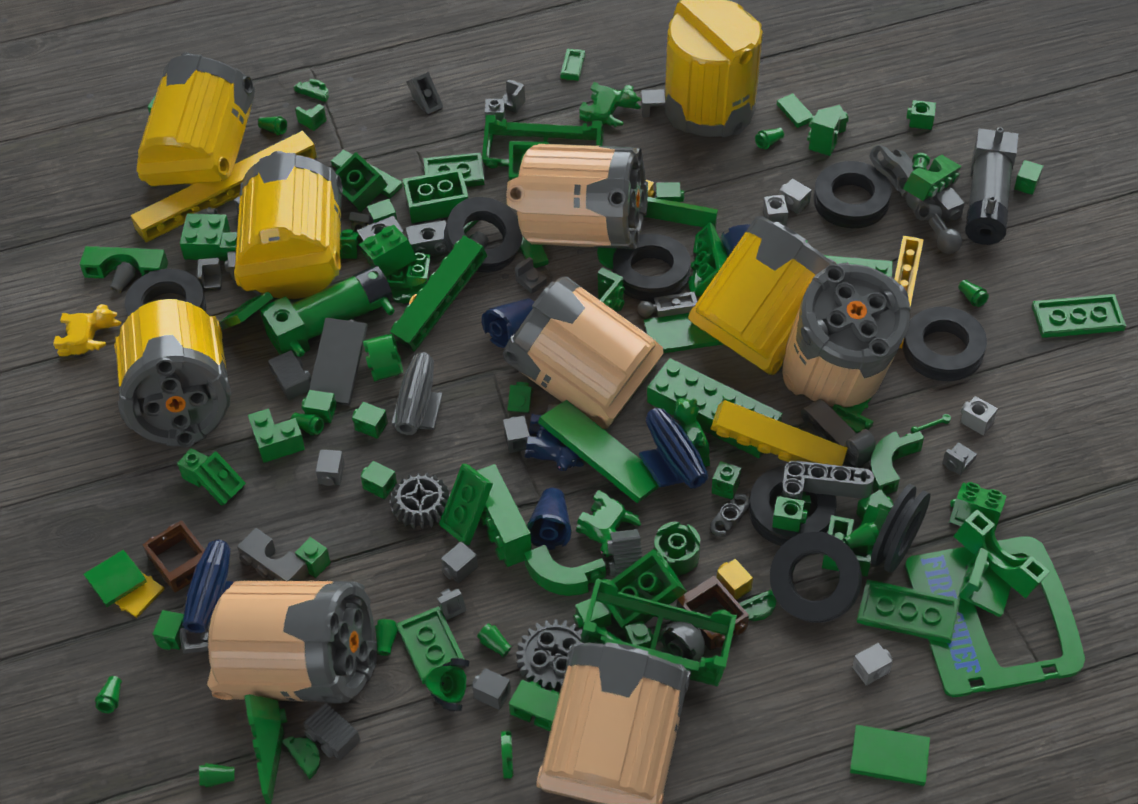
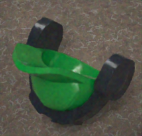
M451 658L450 662L434 667L427 673L425 678L426 686L436 702L443 706L442 709L453 712L462 711L463 705L455 704L463 699L467 682L466 674L460 668L469 667L470 661L462 658Z

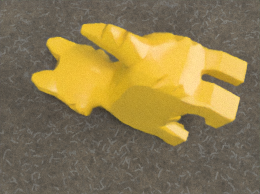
M104 304L98 305L93 313H62L60 321L61 323H66L67 336L64 338L55 336L53 343L55 349H58L57 353L59 356L80 355L89 350H99L104 347L106 342L93 341L95 332L98 329L120 326L122 322L114 318L118 313L109 310L108 306Z

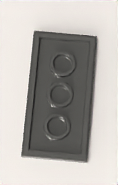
M325 318L309 390L334 393L336 404L350 406L363 350V341L365 340L368 327L366 323Z

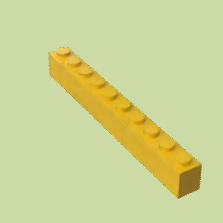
M303 131L292 135L236 163L233 166L230 177L223 181L195 183L132 214L131 218L134 227L146 243L185 224L187 214H193L208 207H211V209L217 208L239 197L241 183L245 174L254 164L259 162V159L269 156L275 151L295 153L296 155L315 159L317 158L315 145Z

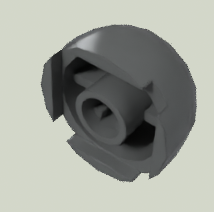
M673 622L659 633L658 643L661 641L663 645L661 652L697 662L703 657L705 651L704 637L701 630L692 624Z

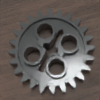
M557 619L554 620L553 625H550L545 620V627H541L537 623L536 631L529 628V636L522 635L523 643H518L519 651L516 652L517 666L521 668V676L526 675L527 682L534 680L535 683L541 684L543 689L546 690L548 687H551L553 691H556L557 687L561 688L565 671L558 669L566 667L569 650L565 648L580 642L583 629L576 631V624L567 627L566 620L562 625H558ZM545 641H550V642H552L551 644H548V645L543 644V642H545ZM539 661L545 662V663L542 664V665H537V664H535V663H537V662H539Z

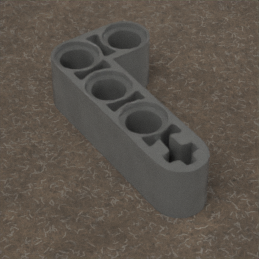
M818 399L801 410L803 420L819 437L847 448L843 462L848 467L859 468L871 460L876 441L870 431L863 429L856 434L822 399Z
M790 461L785 466L782 497L802 500L803 492L867 498L872 492L874 474L865 468Z

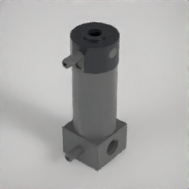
M1001 127L996 128V131L978 129L970 173L972 185L965 233L970 240L982 245H992L1004 239L1007 232L1011 174L1017 154L1019 134L1004 132V129Z

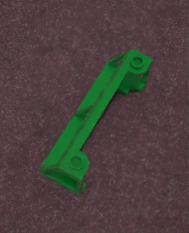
M486 115L482 161L488 168H498V166L509 167L508 159L489 158L493 135L543 137V142H548V138L596 140V146H603L604 131L602 121H592V125L588 127L587 123H583V126L514 123L507 122L506 119H502L501 122L496 120V115Z
M596 579L580 642L606 644L609 642L648 651L650 655L683 665L686 670L691 671L690 680L718 687L726 667L737 616L725 610H718L712 613L711 616L618 592V587L613 581ZM598 601L657 617L658 620L651 648L648 649L607 638V632L598 628L596 623L591 622L595 602ZM663 619L690 623L697 628L725 635L721 655H715L713 658L702 657L701 661L697 662L656 651L655 648Z

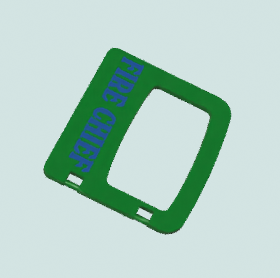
M1022 536L997 542L1010 555L1015 557L1033 556L1050 571L1040 583L1056 627L1062 657L1007 668L1001 667L996 661L984 634L975 605L958 597L966 567L974 554L966 547H959L914 555L906 560V571L912 589L960 599L951 644L928 639L944 692L948 696L961 697L971 695L972 693L1028 685L1055 678H1067L1078 674L1082 670L1085 656L1073 613L1053 563L1044 545L1037 539ZM1055 667L1056 672L1043 673L1042 668ZM982 680L983 685L970 687L969 681Z

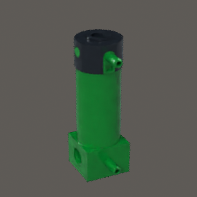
M376 265L293 304L285 296L260 308L266 335L278 354L281 355L292 350L294 356L298 357L303 356L305 352L310 350L308 340L322 334L325 318L349 321L382 307L388 315H392L395 310L390 304L393 302V295L389 283L381 269Z

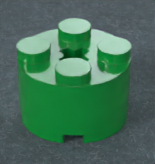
M386 334L363 341L366 353L369 352L368 356H366L368 368H373L371 373L374 382L403 374V366L393 334Z
M670 522L661 526L657 531L654 549L663 555L676 576L687 574L699 564L700 536L691 525L687 524L686 526L680 524V522Z

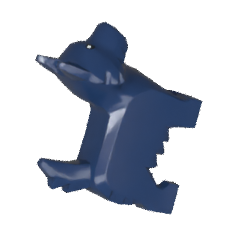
M531 415L525 458L534 457L540 460L555 461L559 471H566L568 468L575 466H584V463L579 459L581 458L569 447L563 445L559 439L538 423L541 415Z

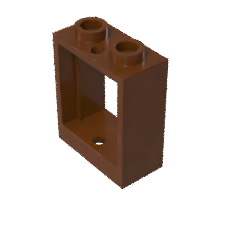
M182 520L169 526L167 530L151 537L142 544L147 557L175 593L191 583L196 565L205 551ZM185 539L197 556L169 573L157 556Z
M715 576L707 579L677 599L676 607L693 611L715 597L726 611L737 616L732 637L742 634L748 627L749 614ZM700 629L705 645L710 651L716 647L723 646L725 635L719 633L712 635L708 630Z

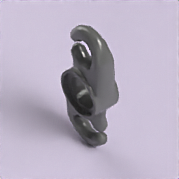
M735 494L734 498L736 500L742 499L745 501L743 505H737L735 500L732 499L730 503L722 506L720 512L710 524V530L714 535L719 537L725 536L727 534L726 531H729L731 526L739 523L750 507L748 496L745 494ZM732 511L737 516L733 519H728L724 514ZM724 525L726 531H718L716 526Z

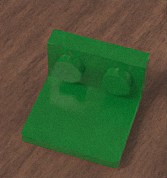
M602 267L598 271V299L615 312L621 311L625 303L623 300L625 289L623 287V277Z
M963 482L949 522L961 526L971 514L978 510L995 524V532L1007 496L998 490H987L981 488L976 483Z
M980 547L968 563L958 597L1001 617L1011 586L993 570L988 568L989 562L986 560L989 551Z

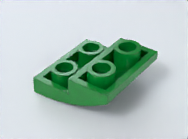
M415 253L417 257L415 261L387 276L386 279L390 288H408L427 282L430 254Z
M124 550L83 574L106 607L147 583L146 578Z

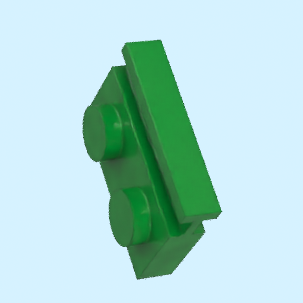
M217 451L212 453L191 473L221 506L246 484Z

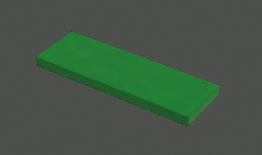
M565 400L539 418L538 423L636 503H639L659 488L657 482L640 458L569 401Z

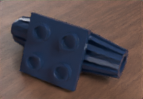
M663 408L650 410L645 421L657 448L639 453L645 466L659 487L683 482L691 489L700 487L708 480L709 476L699 452L682 427Z
M217 539L211 541V543L209 542L196 565L186 596L182 626L190 632L203 633L206 631L219 598L234 583L226 581L231 548L223 540Z

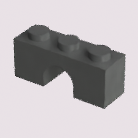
M257 528L237 546L240 554L239 559L246 566H253L263 578L268 577L272 581H303L309 575L306 562L290 551L280 559H270L276 552L273 539Z

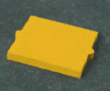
M144 573L142 574L146 578L147 583L115 602L122 611L126 610L136 618L164 590V587L154 581L152 576H147Z

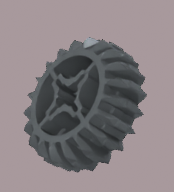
M419 472L416 477H412L409 474L408 480L401 478V484H395V490L392 491L390 500L392 513L396 516L398 522L403 521L405 527L411 524L413 529L417 525L424 529L425 525L432 527L434 521L440 523L450 496L447 485H444L443 480H438L436 475L430 478L428 473L421 476Z

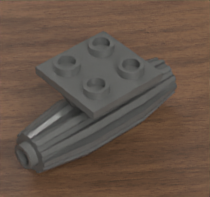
M424 352L413 356L401 384L392 419V425L401 434L413 435L417 432L418 428L435 429L443 395L442 393L431 392L434 360L429 354Z

